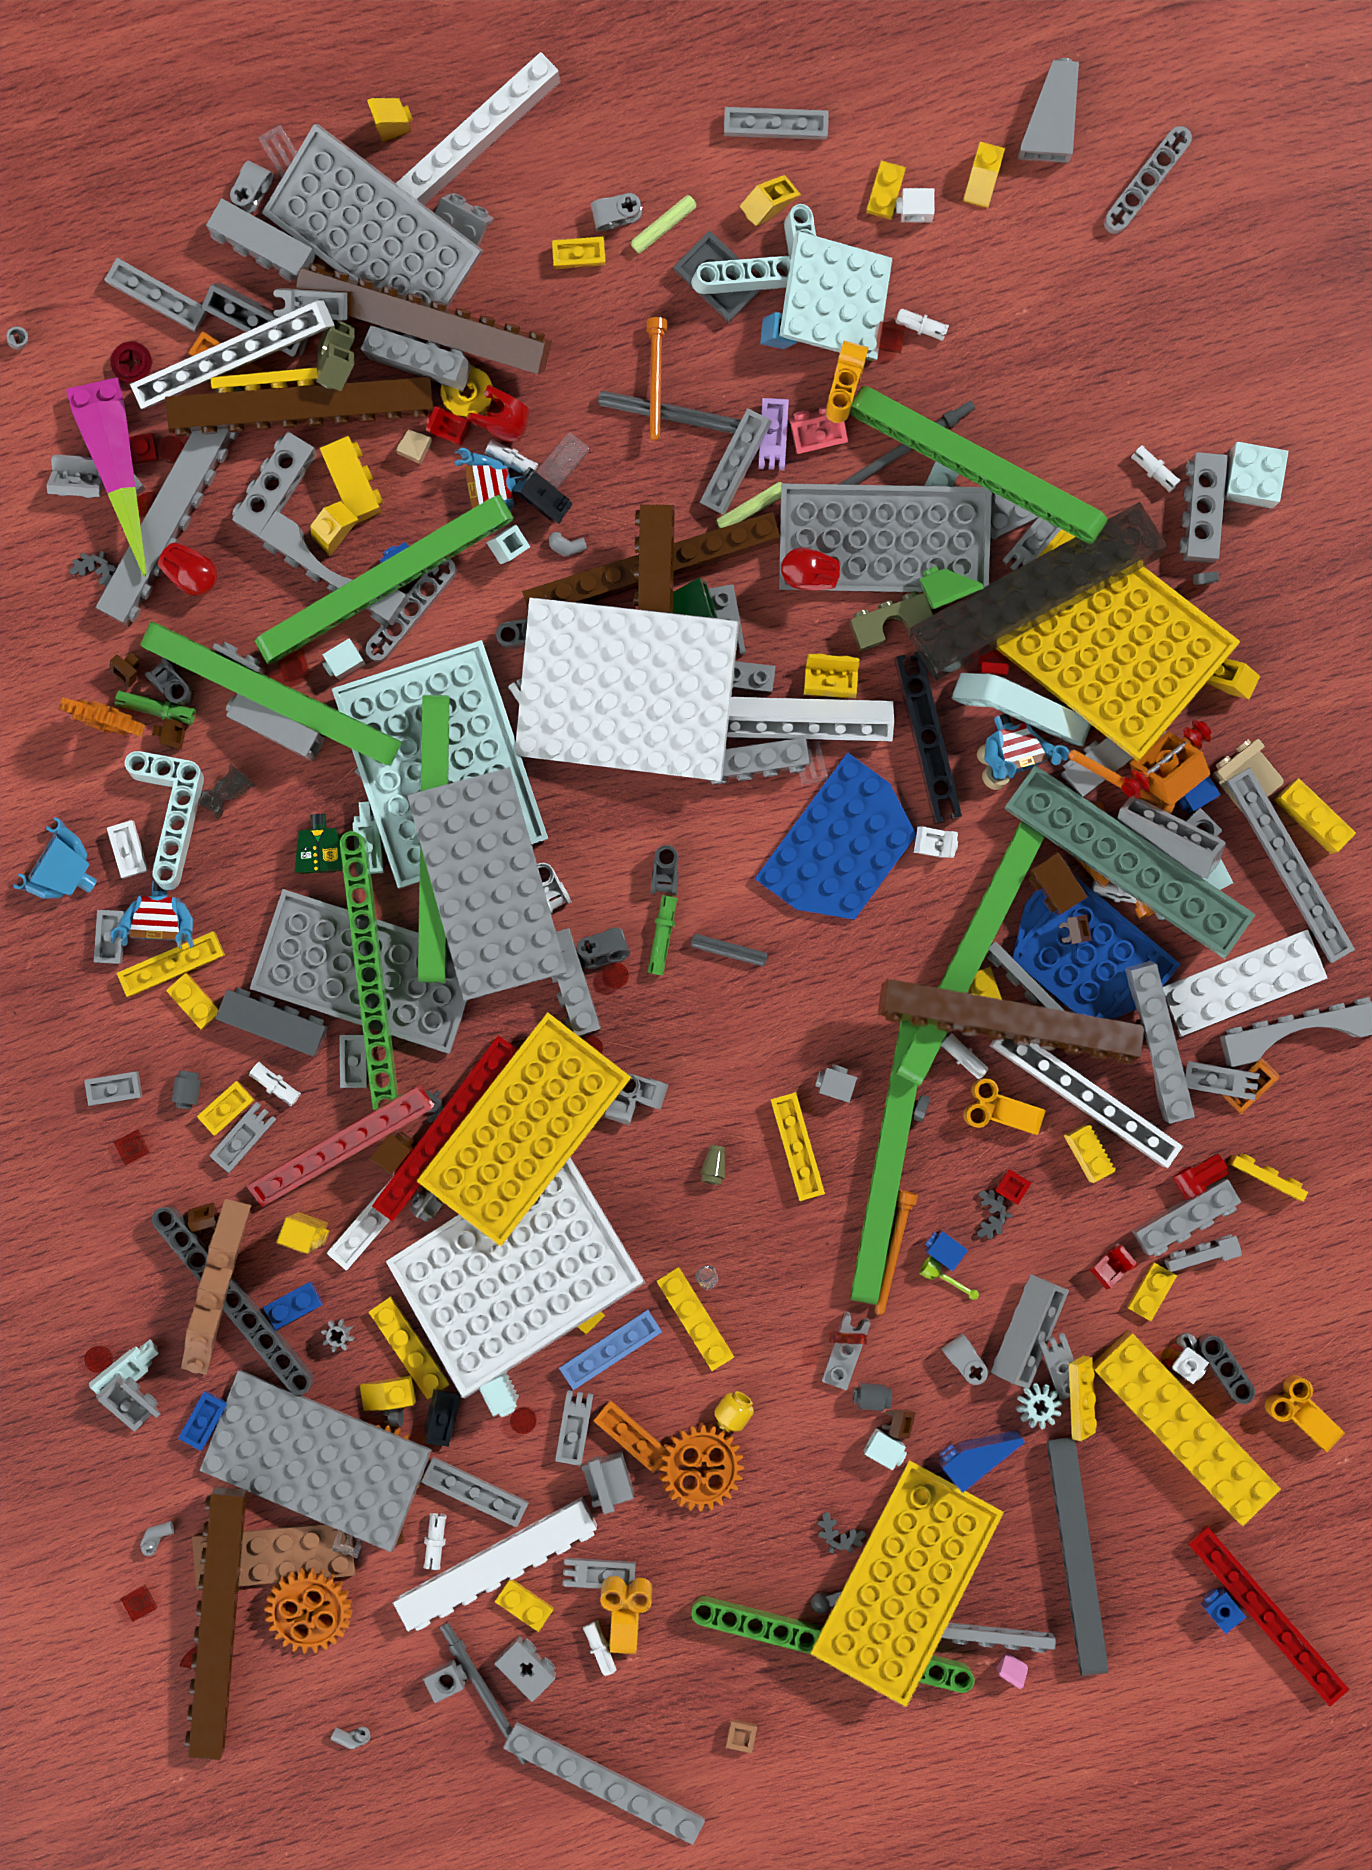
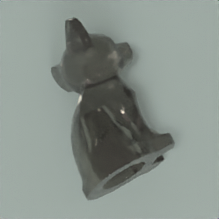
M232 764L228 766V773L217 782L214 790H204L201 793L202 797L198 803L206 810L212 811L216 819H220L223 815V801L237 798L250 788L256 786Z

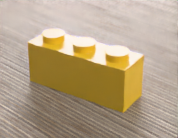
M349 436L321 447V453L343 504L359 519L356 524L382 513L379 505L384 502L378 489L372 490L369 481L373 480V477L367 465L362 467L359 458L363 454L357 441L352 443Z
M1299 778L1291 781L1274 799L1285 812L1330 854L1339 852L1356 834L1349 825Z
M297 1212L286 1217L277 1243L308 1254L321 1247V1245H325L330 1230L326 1229L328 1222Z

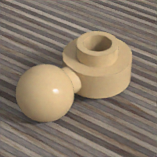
M984 744L977 751L978 760L987 766L982 773L983 782L993 790H1000L1009 782L1010 777L1006 776L1005 779L993 778L992 767L984 760L986 744Z

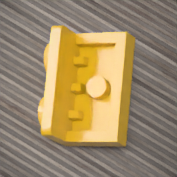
M821 653L808 654L805 667L804 695L856 699L860 659L850 656H829Z

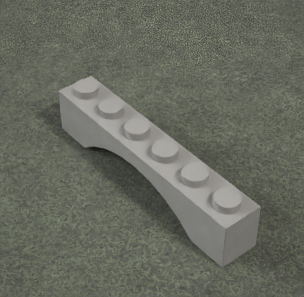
M278 511L274 512L259 534V538L264 542L262 546L274 555L280 552L286 556L284 561L297 569L300 565L307 570L306 575L315 582L319 583L320 580H323L329 584L327 589L331 592L352 581V579L342 577L322 565L313 556L306 543L303 531L298 524ZM396 590L366 609L372 612L370 617L378 623L384 625L385 622H388L393 626L396 617L405 608L409 598L401 591Z
M1148 961L1126 967L1125 972L1130 992L1141 1023L1144 1026L1162 1119L1171 1124L1193 1118L1195 1115L1157 964Z
M1370 997L1354 1000L1355 1005L1345 1007L1344 1003L1328 1006L1329 1011L1319 1013V1009L1304 1011V1017L1294 1019L1293 1014L1278 1017V1023L1270 1025L1265 1020L1252 1023V1029L1242 1030V1026L1226 1029L1227 1034L1220 1036L1226 1066L1234 1067L1256 1062L1276 1041L1304 1028H1331L1342 1031L1352 1037L1372 1035V1001Z

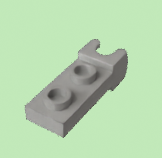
M288 288L275 289L273 292L274 296L285 300V307L274 311L276 317H282L313 302L324 301L332 320H347L346 292Z
M1229 1234L1213 1239V1245L1210 1242L1195 1245L1196 1250L1187 1253L1185 1249L1170 1253V1258L1164 1259L1166 1269L1173 1272L1216 1258L1226 1261L1242 1256L1237 1236Z
M845 1312L822 1377V1382L847 1390L871 1323L868 1318H864L859 1327H852L850 1325V1312Z

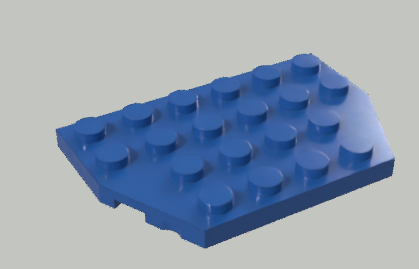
M847 752L755 877V880L796 910L855 920L916 837V833L890 783Z
M1075 875L1074 877L1088 897L1061 915L1057 916L1055 912L1051 913L1043 902L1046 898L1041 890L1035 891L1024 904L1012 958L1030 977L1073 1013L1110 1020L1118 1018L1137 1009L1130 992L1125 972L1126 967L1148 961L1156 963L1163 987L1181 965ZM1087 915L1092 941L1077 944L1062 942V938L1068 937L1070 931L1067 927L1059 928V924L1068 922L1067 918Z

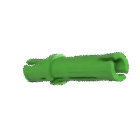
M121 690L117 692L115 697L116 700H119L115 701L116 707L162 717V720L164 718L173 719L192 725L195 716H192V714H196L194 708L175 705L170 700L163 702L126 693Z
M661 896L658 918H655L654 922L656 923V931L647 973L664 976L672 927H675L676 923L674 922V914L678 898Z

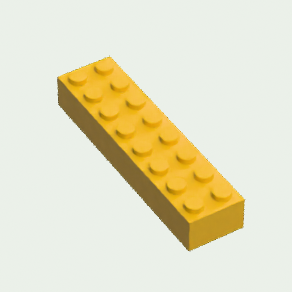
M1127 1330L1093 1362L1094 1372L1240 1525L1244 1526L1281 1490L1132 1332Z

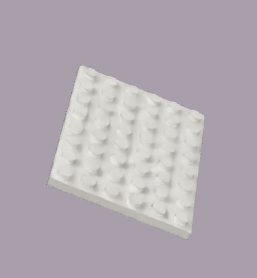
M530 598L515 752L518 756L722 781L739 621Z
M571 1157L501 1247L461 1215H458L386 1261L463 1398L473 1394L481 1386L498 1378L645 1283Z

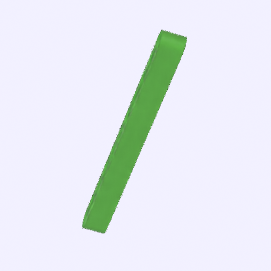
M862 386L853 399L849 413L856 419L1087 543H1094L1108 521L1106 515L1100 510L870 387Z
M496 495L261 634L254 642L266 663H274L506 526L514 517L502 496Z
M150 621L140 643L141 647L385 765H392L402 744L400 740L155 622Z
M449 695L422 696L421 791L448 784ZM420 844L418 981L421 983H445L446 934Z
M1023 821L1018 826L938 988L963 993L968 992L1045 837ZM929 1024L926 1027H918L897 1068L896 1074L920 1086L947 1031H940L937 1029V1026Z
M349 831L341 837L340 849L373 1110L380 1107L383 1099L391 1101L399 1095L366 839L361 834ZM352 837H358L360 841V846L355 851H350L347 847V842ZM356 863H361L363 866V873L359 877H353L350 872L351 867ZM359 889H364L367 894L365 901L360 904L356 903L354 893ZM367 915L370 924L366 929L361 930L357 926V920L360 916ZM366 941L371 942L373 945V951L368 956H364L360 951L362 943ZM369 967L374 968L376 971V978L372 982H367L363 976L364 971ZM373 993L377 994L380 999L379 1005L374 1009L367 1005V998ZM374 1020H379L383 1025V1030L378 1035L373 1034L370 1030V1025ZM378 1046H382L386 1050V1057L382 1061L376 1060L373 1055L374 1049ZM381 1072L389 1076L390 1081L386 1087H380L377 1084V1076Z
M902 1019L899 1026L850 1296L852 1301L877 1305L917 1091L916 1084L896 1074L897 1068L918 1026L911 1025V1021Z
M707 1596L697 1597L692 1603V1618L701 1626L809 1654L823 1629V1626ZM701 1605H706L711 1609V1612L707 1616H700L697 1614L696 1609ZM726 1612H733L737 1617L734 1622L726 1623L722 1620V1616ZM754 1618L762 1622L761 1627L756 1630L749 1628L747 1625ZM783 1625L787 1627L788 1631L784 1636H777L773 1632L774 1628ZM804 1632H810L814 1635L812 1641L808 1643L801 1642L799 1637ZM932 1655L919 1682L965 1693L972 1689L974 1676L967 1664ZM938 1665L942 1667L939 1675H929V1669L932 1666ZM965 1672L968 1674L966 1681L958 1683L954 1680L958 1673Z

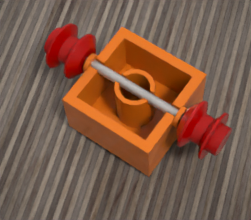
M1192 721V729L1188 727L1183 729V740L1169 731L1164 734L1139 762L1136 759L1130 762L1132 777L1130 779L1127 777L1122 778L1123 784L1121 787L1124 793L1130 798L1135 797L1139 799L1141 797L1140 790L1149 791L1170 806L1176 803L1210 775L1204 754L1198 750L1202 748V740L1206 742L1211 741V729L1203 721Z

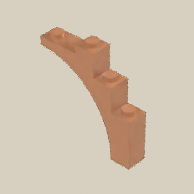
M228 1199L224 1201L209 1247L207 1263L187 1329L181 1369L189 1370L192 1373L206 1375L208 1373L224 1303L248 1222L251 1205Z

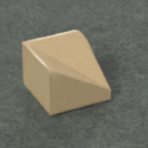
M408 430L396 451L399 455L422 464L432 440L426 435Z

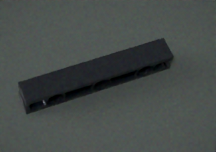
M918 651L910 656L911 661L916 660L918 674L910 676L906 674L903 661L907 660L906 655L897 656L894 662L934 824L943 823L944 819L943 816L940 817L938 801L949 800L953 812L951 814L952 820L961 818L962 814L922 651ZM912 681L919 682L922 685V692H911L909 683ZM923 732H931L935 737L934 743L925 744L921 739ZM942 782L946 785L947 792L945 795L935 793L933 787L935 783Z

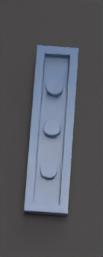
M647 1309L561 1365L559 1369L572 1389L575 1390L662 1333V1330Z

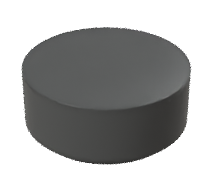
M1219 571L1192 575L1195 586L1213 584L1220 581Z
M924 1095L919 1097L913 1116L914 1120L923 1123L930 1103V1097Z

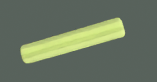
M686 195L631 241L633 249L637 253H641L696 208L694 199L690 195Z
M776 483L718 518L716 523L719 529L742 522L781 498L782 483Z

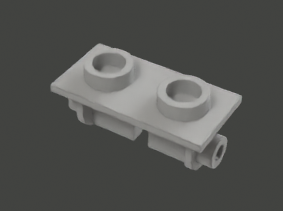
M424 1188L422 1192L417 1193L413 1198L410 1210L417 1218L419 1216L422 1220L428 1222L429 1219L434 1218L443 1204L436 1199L437 1197Z

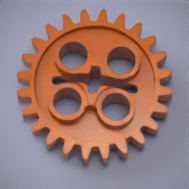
M62 697L58 710L72 714V719L84 722L89 727L110 734L113 732L126 736L129 733L142 737L145 728L144 724L131 720L132 716L96 701L90 702L81 699L74 701Z
M702 1423L699 1424L697 1431L692 1425H689V1433L679 1429L680 1438L677 1439L671 1435L670 1438L673 1445L664 1444L668 1453L659 1455L665 1461V1464L658 1465L661 1471H665L664 1474L659 1476V1479L664 1482L668 1481L662 1488L665 1491H671L669 1497L672 1500L678 1498L677 1504L682 1507L686 1503L687 1508L691 1511L695 1504L700 1512L703 1511L704 1504L710 1510H713V1502L715 1501L722 1506V1497L726 1496L731 1499L729 1490L739 1489L734 1484V1481L743 1479L737 1474V1471L744 1469L743 1465L737 1463V1461L743 1458V1455L740 1453H735L740 1448L739 1445L736 1443L731 1444L734 1438L730 1435L724 1437L725 1431L721 1428L716 1432V1427L710 1424L707 1431ZM693 1448L694 1454L692 1458L684 1460L683 1454L685 1450ZM714 1448H719V1456L716 1459L710 1460V1451ZM702 1462L708 1467L724 1465L723 1469L703 1467L701 1472L695 1468L678 1469L680 1465L701 1467ZM717 1474L719 1476L717 1484L709 1486L708 1481L710 1477ZM693 1475L691 1485L684 1487L682 1484L684 1477Z
M311 1567L309 1574H305L304 1569L300 1568L298 1576L293 1571H290L288 1580L281 1576L279 1585L274 1584L271 1590L273 1593L268 1594L267 1601L269 1603H266L264 1610L269 1612L266 1615L265 1621L272 1622L268 1630H277L274 1639L277 1640L283 1637V1646L285 1647L292 1643V1650L294 1652L298 1646H302L304 1654H306L308 1647H312L314 1653H317L319 1645L323 1649L328 1650L329 1641L336 1645L338 1636L344 1637V1628L349 1627L350 1620L348 1618H351L352 1610L348 1609L351 1607L352 1600L346 1599L349 1591H340L343 1582L340 1581L334 1584V1574L325 1578V1570L323 1569L319 1575H315L314 1567ZM317 1591L321 1596L313 1597L309 1592ZM291 1601L297 1606L293 1608L288 1607L285 1602ZM324 1613L329 1614L332 1619L327 1620L320 1615ZM304 1624L308 1629L301 1630L296 1625Z

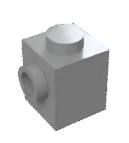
M833 1064L832 1069L825 1068L824 1072L819 1071L815 1086L819 1087L818 1093L850 1102L857 1077L848 1075L847 1068Z

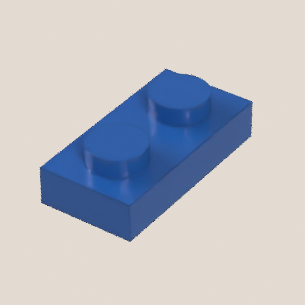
M310 1281L263 1308L274 1329L277 1330L322 1306L323 1302Z
M204 1391L178 1439L202 1451L227 1406L226 1401L208 1391Z

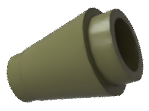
M710 1145L700 1171V1175H702L701 1182L722 1185V1180L725 1179V1147Z

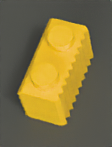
M1083 1124L1065 1134L1064 1137L1089 1182L1095 1183L1115 1172L1116 1168L1112 1167L1113 1163H1110V1158H1107L1108 1154L1104 1153L1105 1149H1102V1144H1099L1100 1140L1097 1139V1135H1094L1095 1131L1091 1130L1092 1126Z

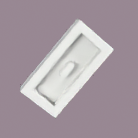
M131 820L108 827L107 831L121 878L124 879L147 872L148 867L134 821Z

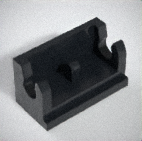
M528 467L512 489V491L553 523L560 524L572 506V502L568 497L564 496L531 467Z

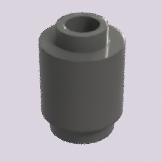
M178 1071V1077L174 1079L171 1099L172 1102H176V1108L192 1109V1105H198L201 1080H199L200 1073Z
M859 1383L858 1388L854 1387L852 1401L854 1404H857V1409L884 1411V1409L891 1408L892 1388H887L883 1384Z

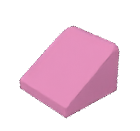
M1005 1653L996 1667L1000 1677L1017 1688L1022 1689L1028 1666L1011 1654Z

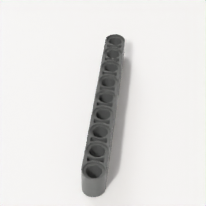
M165 1206L157 1209L153 1213L152 1224L198 1281L201 1282L207 1263L209 1247L198 1236L196 1231L191 1232L188 1221L175 1207ZM164 1211L172 1216V1222L169 1226L164 1225L161 1221V1214ZM180 1232H185L189 1237L186 1246L181 1245L177 1240ZM196 1252L204 1254L206 1261L203 1266L195 1263L194 1256ZM232 1276L223 1311L290 1392L296 1395L306 1393L311 1389L315 1381L312 1371L278 1330L274 1329L269 1319ZM230 1293H235L239 1297L238 1306L234 1307L228 1303L227 1298ZM247 1313L255 1316L256 1325L254 1327L246 1325L244 1317ZM263 1334H269L273 1338L272 1347H266L262 1344L261 1337ZM280 1354L289 1357V1367L279 1365L278 1356ZM296 1375H303L306 1378L307 1386L305 1388H300L295 1384Z
M1072 1437L1047 1440V1452L1080 1675L1084 1677L1108 1673V1662L1076 1443Z

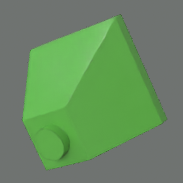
M937 566L923 571L924 577L918 579L928 604L933 609L984 588L980 582L947 569L938 570Z

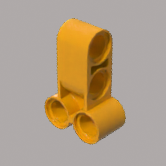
M845 340L841 347L826 407V416L834 423H842L849 416L856 387L860 382L869 347Z
M981 1078L973 1083L971 1092L977 1101L976 1103L969 1104L963 1113L964 1120L968 1125L980 1128L988 1124L989 1120L1035 1135L1039 1134L1046 1110L998 1095V1086L991 1079ZM983 1083H987L991 1087L990 1095L985 1098L979 1094V1087ZM975 1108H979L983 1112L982 1120L974 1123L970 1117L972 1110Z
M1299 1375L1288 1376L1283 1382L1285 1393L1283 1395L1273 1394L1265 1401L1266 1412L1281 1422L1291 1419L1321 1449L1328 1453L1344 1436L1345 1432L1310 1400L1313 1395V1387L1309 1381ZM1302 1382L1303 1390L1301 1393L1294 1395V1385ZM1284 1402L1285 1409L1282 1413L1276 1414V1404Z
M610 1576L603 1581L601 1604L606 1610L612 1611L610 1653H637L639 1613L647 1611L652 1603V1584L645 1578H636L629 1585H625L623 1579L617 1576ZM610 1592H615V1593H617V1595H612V1594H609V1593H610Z

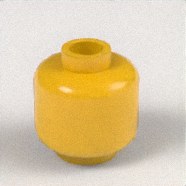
M739 1391L727 1393L714 1411L715 1417L718 1420V1426L726 1432L731 1430L735 1432L741 1431L754 1414L751 1399Z

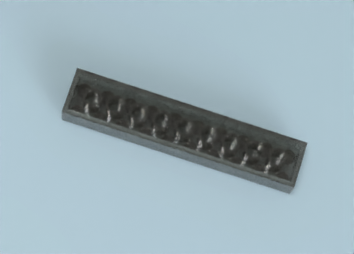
M1138 502L1109 518L1094 543H1087L1077 537L1065 542L983 589L911 627L909 639L936 682L1164 556L1167 544L1141 502Z

